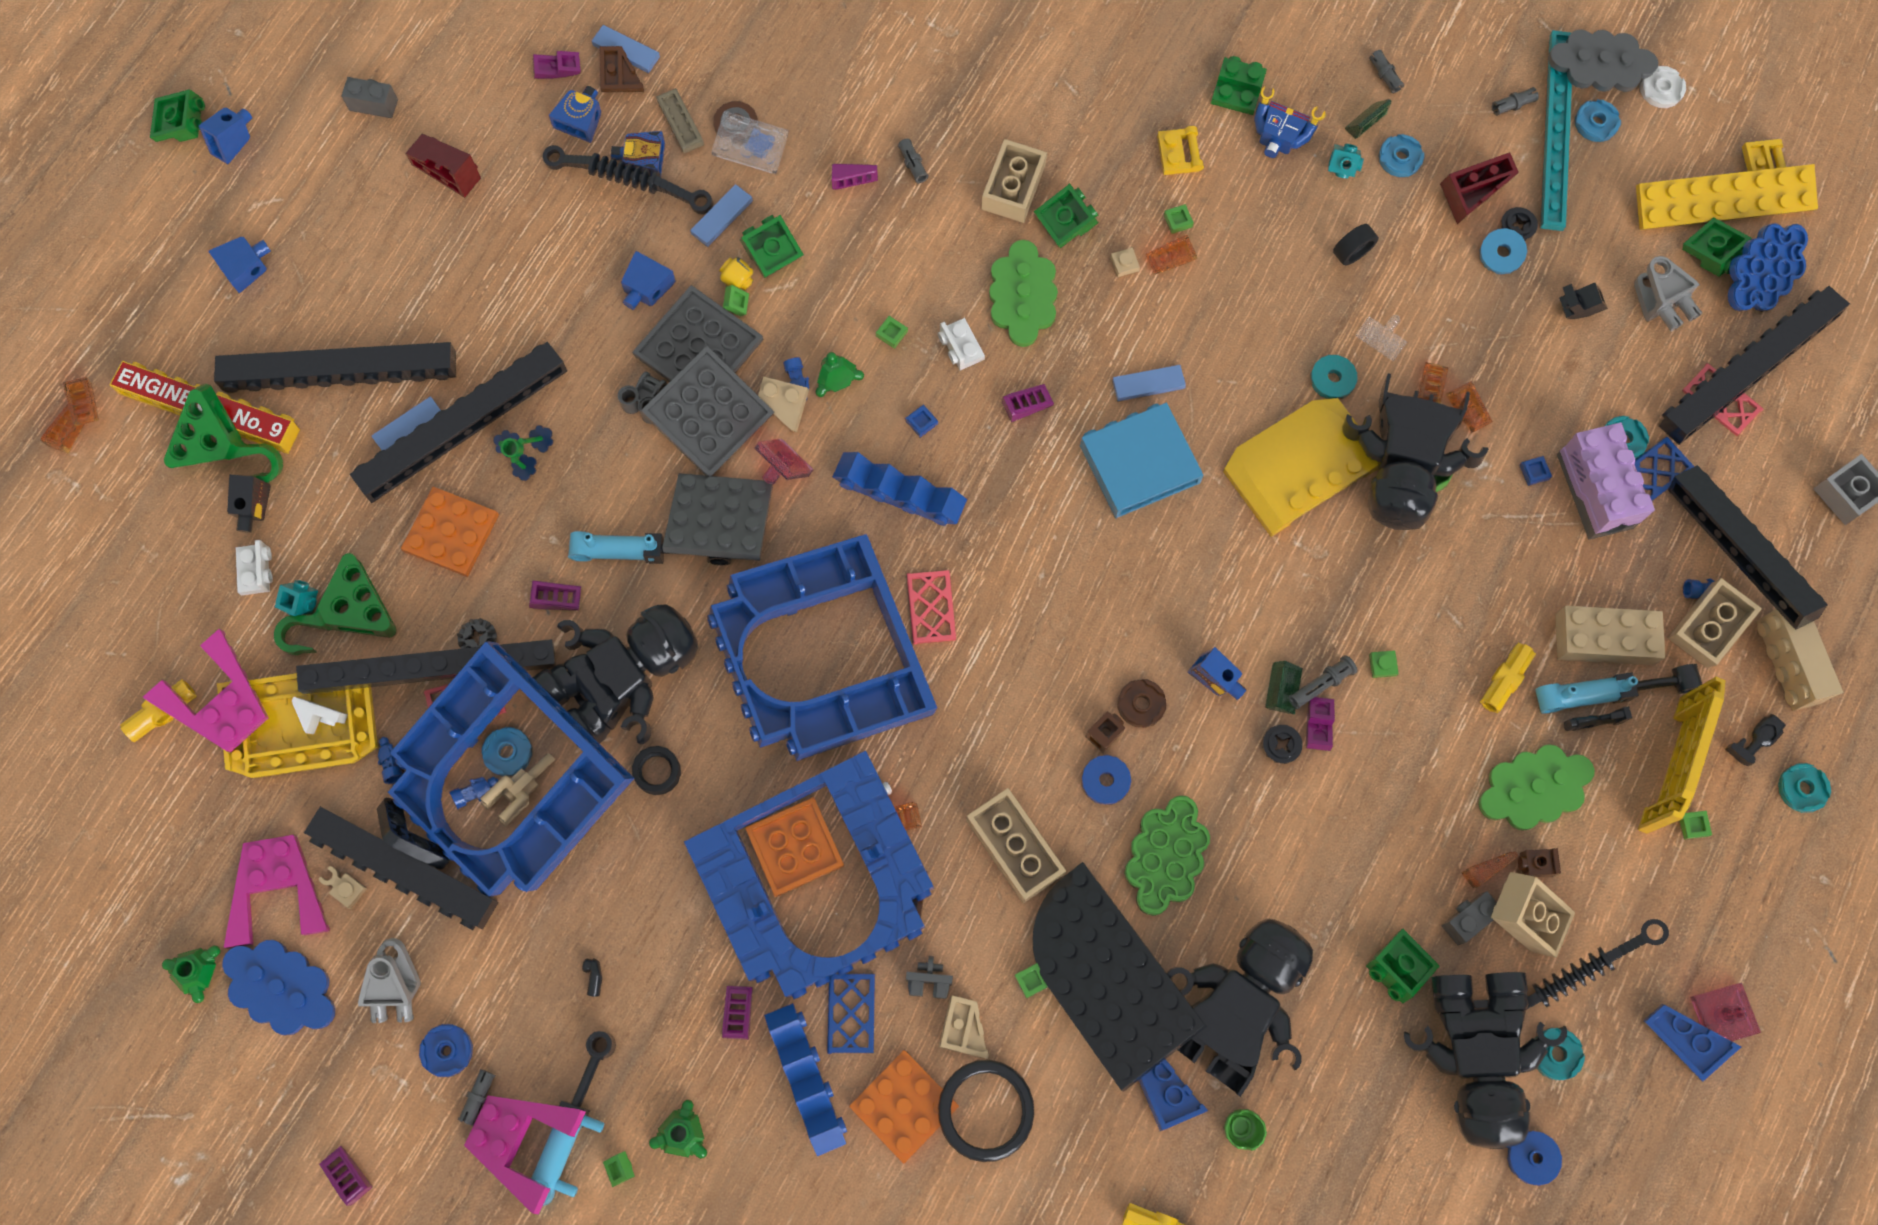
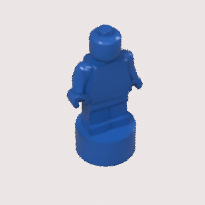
M795 357L784 361V369L786 373H789L790 383L809 389L808 376L803 378L801 358Z
M1687 579L1683 585L1684 597L1691 599L1699 598L1714 580L1706 579L1707 583H1701L1699 580Z
M381 737L379 739L381 748H379L378 765L383 766L382 777L384 783L394 784L403 775V771L396 764V759L390 754L394 749L393 744L389 743L387 737Z
M484 777L470 779L471 785L461 789L458 787L450 791L449 793L457 810L466 806L467 802L478 798L479 802H481L480 798L490 790V787L492 788L498 782V779L495 777L489 778L488 781Z

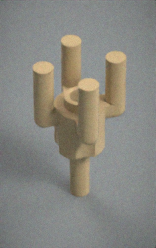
M547 753L528 773L520 769L512 778L503 776L480 798L481 804L488 810L504 795L511 804L498 817L500 818L499 821L506 827L529 805V795L539 786L535 779L555 759Z

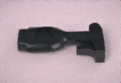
M1628 706L1615 710L1610 714L1572 718L1564 722L1565 731H1576L1610 723L1619 725L1632 719V714Z
M1770 714L1756 725L1752 732L1753 741L1746 749L1743 747L1746 739L1743 738L1739 743L1728 745L1725 750L1741 764L1750 766L1756 761L1755 753L1761 747L1773 745L1784 733L1783 729L1786 725L1777 716Z

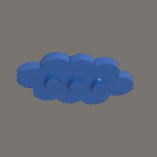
M1776 223L1764 225L1760 228L1757 238L1750 239L1745 243L1743 255L1733 258L1729 268L1730 276L1734 283L1728 290V302L1734 310L1743 311L1749 310L1752 307L1758 311L1771 310L1777 305L1779 296L1790 293L1793 287V280L1802 277L1806 270V260L1802 252L1807 246L1808 235L1804 227L1799 224L1787 225L1784 228Z
M265 940L259 943L254 950L246 946H236L225 954L222 967L224 973L233 979L228 988L229 1000L236 1007L248 1008L249 1015L254 1021L270 1023L271 1028L281 1035H293L299 1032L303 1026L311 1029H322L333 1021L335 1005L330 998L325 996L329 988L330 979L328 974L321 968L309 966L308 959L303 954L287 952L286 947L281 942L275 940Z

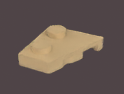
M763 377L758 396L788 428L794 432L798 431L809 389Z
M953 995L950 996L939 1047L988 1059L989 1054L984 1042V1031L980 1023V1013L976 1001Z

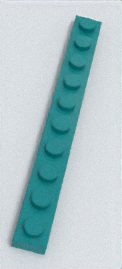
M1552 30L1549 36V53L1558 43H1566L1571 32ZM1549 61L1540 228L1563 231L1566 228L1572 84L1568 80L1567 72L1555 70L1551 67Z

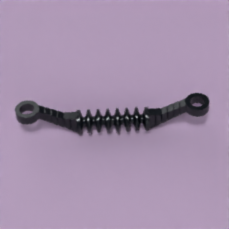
M556 145L547 147L543 152V161L552 170L568 166L588 169L589 175L592 176L596 175L598 171V177L604 178L606 175L608 181H612L615 176V182L618 184L623 179L625 186H629L632 181V187L636 189L640 184L642 191H646L649 186V193L655 194L656 191L668 193L690 204L694 212L698 214H706L713 207L712 197L707 191L697 190L691 193L662 179L658 171H655L651 176V170L647 168L642 174L641 166H637L634 171V165L631 163L626 167L625 162L620 161L617 166L615 158H612L609 162L608 157L603 156L600 161V154L594 153L592 156L566 155L562 148ZM552 154H560V158L556 162L549 161V157ZM701 197L706 198L707 203L704 206L699 207L696 205L697 199Z
M1658 919L1647 920L1643 924L1639 935L1619 945L1618 948L1616 947L1612 951L1610 950L1605 953L1599 947L1597 948L1598 958L1590 952L1588 953L1589 963L1579 958L1580 968L1570 963L1571 973L1561 968L1562 978L1552 973L1553 983L1544 978V988H1541L1536 983L1532 986L1536 992L1528 996L1529 1005L1527 1009L1540 1002L1549 1007L1548 997L1550 996L1558 1002L1557 992L1559 991L1566 997L1569 996L1566 988L1568 986L1575 992L1578 991L1577 981L1584 987L1587 986L1586 976L1592 981H1596L1595 971L1605 976L1604 966L1608 967L1611 971L1616 970L1612 964L1613 961L1646 943L1651 945L1663 944L1669 937L1667 925ZM1652 924L1659 925L1663 930V936L1658 940H1652L1647 935V928Z

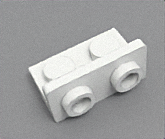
M965 318L946 325L945 322L940 323V332H938L942 345H947L949 349L948 356L953 365L957 364L959 370L985 360V355Z
M255 540V545L236 547L237 592L241 596L270 592V583L273 582V576L269 569V561L272 559L270 547L261 540Z

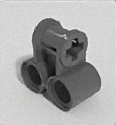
M645 371L640 376L635 387L628 385L619 390L618 399L623 411L629 414H635L639 411L643 421L652 424L641 413V410L667 385V382L665 380L659 381L650 376L649 372ZM629 397L635 398L632 402H625Z

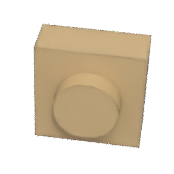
M1133 248L1111 253L1110 258L1117 277L1139 272L1140 266Z

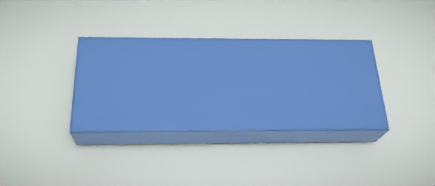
M602 25L592 40V45L599 49L600 46H622L631 64L647 73L651 71L660 58L659 52L605 25Z
M735 184L690 230L691 234L709 247L753 202L752 196Z
M1181 365L1117 376L1112 379L1117 402L1181 390L1186 387Z
M430 396L373 434L372 438L381 450H386L397 439L407 436L418 425L434 418L435 414L441 410Z

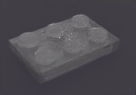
M724 111L711 153L713 156L777 174L789 130Z

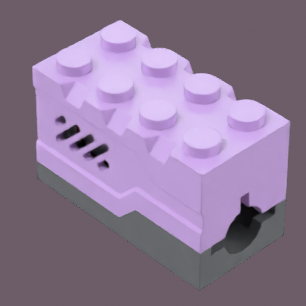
M1622 423L1576 433L1567 445L1557 453L1588 540L1632 530L1655 511L1650 495L1644 491V480L1641 472H1637L1634 465L1636 459L1633 451L1627 447V436Z

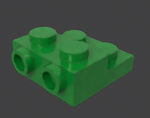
M1236 56L1224 57L1211 104L1253 115L1267 69L1263 68L1262 64L1258 62L1248 64L1242 62Z
M190 89L155 98L150 138L155 142L171 138L183 142L198 138L199 125L202 123L200 119L201 111L205 109L203 98Z
M1070 183L1034 211L1060 248L1077 235L1083 236L1099 223L1096 220L1098 216L1096 210L1091 204L1086 206L1083 202L1086 199L1085 195L1079 187L1074 189Z
M771 215L761 221L762 226L756 229L754 226L742 232L743 236L740 239L750 259H753L764 278L804 255L781 215L775 218Z
M1712 218L1683 243L1682 250L1700 259V267L1720 277L1724 273L1730 274L1731 261L1736 256L1743 255L1745 243L1752 238L1722 221Z
M1401 929L1385 947L1377 952L1366 964V967L1369 969V975L1374 981L1382 982L1387 987L1390 998L1403 1004L1414 997L1440 965L1404 929Z

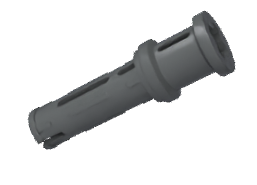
M1347 655L1342 656L1338 663L1332 667L1327 666L1321 676L1308 683L1293 695H1290L1288 699L1295 709H1299L1329 687L1339 686L1347 676L1357 673V667Z

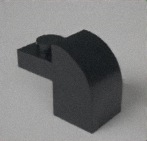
M1596 283L1578 290L1572 284L1563 287L1565 295L1559 297L1567 319L1584 318L1608 309L1601 289Z

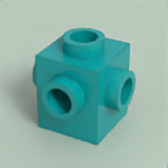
M1334 144L1328 163V171L1336 173L1335 175L1340 178L1348 179L1349 176L1355 177L1356 171H1361L1364 158H1361V150H1357L1358 147L1352 144H1345L1344 146Z
M302 580L281 584L274 607L293 616L313 613V609L317 604L318 590L310 587L308 582Z

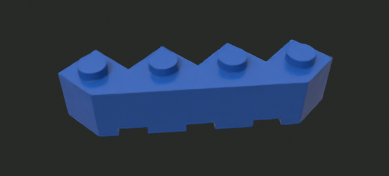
M843 452L832 476L846 490L859 492L878 502H885L901 508L907 513L930 519L941 526L957 524L967 501L963 495L952 487H935L922 476H905L890 464H873L859 452Z
M792 1003L764 1015L816 1155L820 1156L846 1145L843 1133L848 1131L843 1118H837L830 1097H833L834 1094L829 1081L824 1083L816 1062L821 1060L815 1046L810 1047L803 1028L807 1026L803 1012L797 1013Z

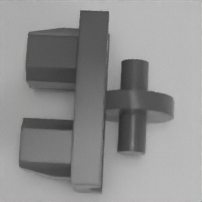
M929 956L928 963L918 962L917 970H925L927 973H906L909 996L923 997L924 983L934 984L933 998L946 999L949 986H952L953 976L932 974L933 971L943 972V964H934V956Z

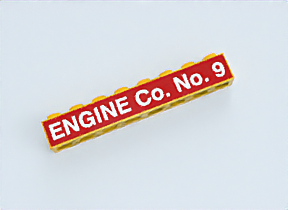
M122 361L110 386L119 395L180 416L189 392L200 386V384L193 386L180 377L175 376L173 379L167 377L168 375L160 370L154 369L150 371L140 363L133 362L130 364ZM217 391V397L241 438L258 444H268L278 451L289 454L300 431L292 417L285 414L275 415L268 408L260 406L258 409L243 399L235 401L229 395ZM197 403L198 409L202 411V407Z

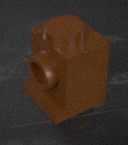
M1107 711L1087 731L1085 737L1104 753L1124 732V722L1115 713L1111 714ZM1105 728L1109 729L1111 734L1106 736L1102 730Z
M1558 848L1525 850L1521 852L1518 857L1519 870L1524 875L1534 877H1554L1561 874ZM1538 858L1541 860V866L1537 863Z

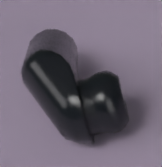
M587 958L582 966L583 972H590L587 995L598 997L600 996L602 984L600 962L595 958L593 960Z

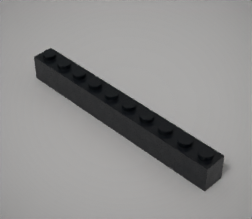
M1830 286L1826 287L1823 291L1816 290L1808 298V303H1800L1792 311L1793 315L1790 317L1785 315L1781 318L1774 330L1769 328L1760 336L1761 340L1759 342L1752 341L1744 349V354L1741 356L1736 354L1727 363L1729 366L1725 369L1723 367L1717 369L1712 374V379L1709 382L1704 380L1695 388L1696 392L1694 394L1687 393L1678 402L1680 405L1676 408L1673 406L1668 408L1662 414L1664 419L1659 427L1678 445L1682 444L1840 317L1850 303Z
M548 341L543 345L536 346L531 353L525 357L518 358L510 367L504 371L497 372L486 383L476 386L473 392L465 397L458 398L452 406L437 412L434 418L418 425L407 436L397 439L388 449L379 451L373 459L358 465L350 473V476L367 499L374 503L567 372L564 362Z
M451 342L219 355L215 356L214 382L222 391L235 393L238 390L260 391L265 388L282 390L285 387L304 389L308 386L317 385L320 387H330L334 384L352 386L355 383L373 385L385 381L400 383L402 380H413L416 382H422L425 379L447 380L448 378L456 377V350Z
M552 639L500 645L526 671L556 666ZM480 647L296 666L298 691L302 694L453 679Z

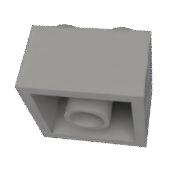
M1860 454L1813 489L1843 524L1846 525L1878 503V471L1863 454Z

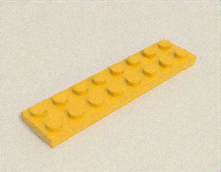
M1815 164L1640 183L1636 185L1640 230L1708 223L1712 218L1726 221L1818 209Z

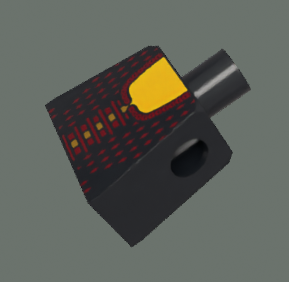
M229 475L227 512L229 515L238 518L236 531L251 533L253 520H264L271 488L270 484L254 476Z

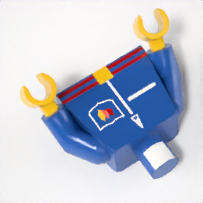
M1264 86L1260 92L1262 101L1258 103L1254 122L1256 132L1261 135L1259 142L1266 146L1265 155L1269 158H1276L1278 152L1289 154L1292 148L1298 149L1308 143L1318 127V121H1322L1325 118L1326 112L1324 111L1322 116L1317 118L1315 117V112L1318 110V106L1314 107L1311 112L1313 118L1309 121L1310 116L1271 101L1269 105L1268 101L1273 97L1274 89L1272 88L1271 96L1266 97L1263 94Z

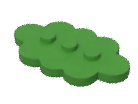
M1019 240L1013 243L1009 250V256L999 258L993 263L991 277L994 282L989 290L990 299L994 303L991 309L993 323L999 328L1008 329L1009 338L1012 343L1021 347L1033 344L1037 339L1039 329H1046L1054 323L1056 309L1053 303L1056 301L1058 294L1057 287L1053 283L1056 274L1055 265L1047 258L1038 257L1037 247L1027 240Z
M1544 745L1536 750L1535 754L1522 752L1515 756L1511 763H1500L1492 768L1489 773L1491 788L1481 794L1478 803L1479 809L1488 819L1496 821L1506 818L1512 827L1522 831L1533 828L1539 821L1544 823L1554 822L1561 816L1562 812H1573L1582 806L1585 799L1582 787L1592 781L1595 773L1594 766L1583 755L1577 754L1567 757L1563 750L1555 745Z
M1187 796L1174 797L1169 801L1165 810L1152 809L1146 812L1140 823L1142 833L1138 834L1131 843L1133 858L1125 866L1124 874L1127 882L1138 889L1136 896L1137 906L1146 915H1159L1166 910L1170 901L1183 902L1190 898L1195 889L1193 878L1200 874L1204 868V859L1201 853L1210 844V834L1204 825L1196 822L1198 817L1197 805Z

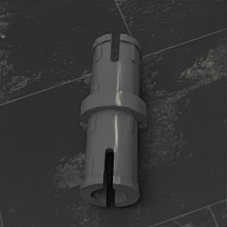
M1382 50L1372 53L1374 57L1371 55L1369 59L1378 70L1379 78H1383L1393 94L1400 91L1404 87V83L1395 72V66L1388 62Z
M1532 87L1520 93H1511L1507 98L1494 101L1492 103V111L1498 109V111L1494 112L1498 116L1510 110H1519L1523 105L1537 101L1539 98L1538 92L1532 94V92L1536 91V88Z
M910 139L901 140L898 148L905 158L904 163L906 167L910 168L917 183L926 181L929 175L921 163L922 158L920 154L916 153Z
M482 1069L479 1070L472 1090L467 1092L466 1097L468 1099L457 1120L464 1121V1123L472 1126L474 1125L475 1119L482 1104L485 1103L486 1095L496 1075Z

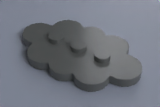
M1582 29L1575 30L1567 38L1566 43H1558L1548 54V61L1551 67L1560 72H1567L1568 80L1572 85L1581 89L1593 86L1602 92L1609 91L1614 87L1623 92L1632 91L1639 84L1641 78L1652 76L1658 68V59L1655 54L1649 50L1639 49V44L1635 37L1627 33H1619L1614 36L1606 30H1598L1593 34Z

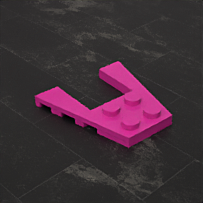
M218 629L200 646L232 680L225 689L197 714L164 680L156 684L143 698L222 749L232 752L269 717L255 690L252 689L245 671L241 668L236 658L237 655L232 646L229 645L225 632Z
M289 835L243 843L224 948L230 949L236 946L253 945L250 894L295 886L298 888L301 935L305 936L330 931L323 915L324 911L321 903L316 896L313 880L309 876L306 867L307 863L297 836Z
M488 1095L464 1146L531 1213L539 1215L550 1188L510 1168L511 1163L533 1118L568 1136L575 1137L586 1111Z

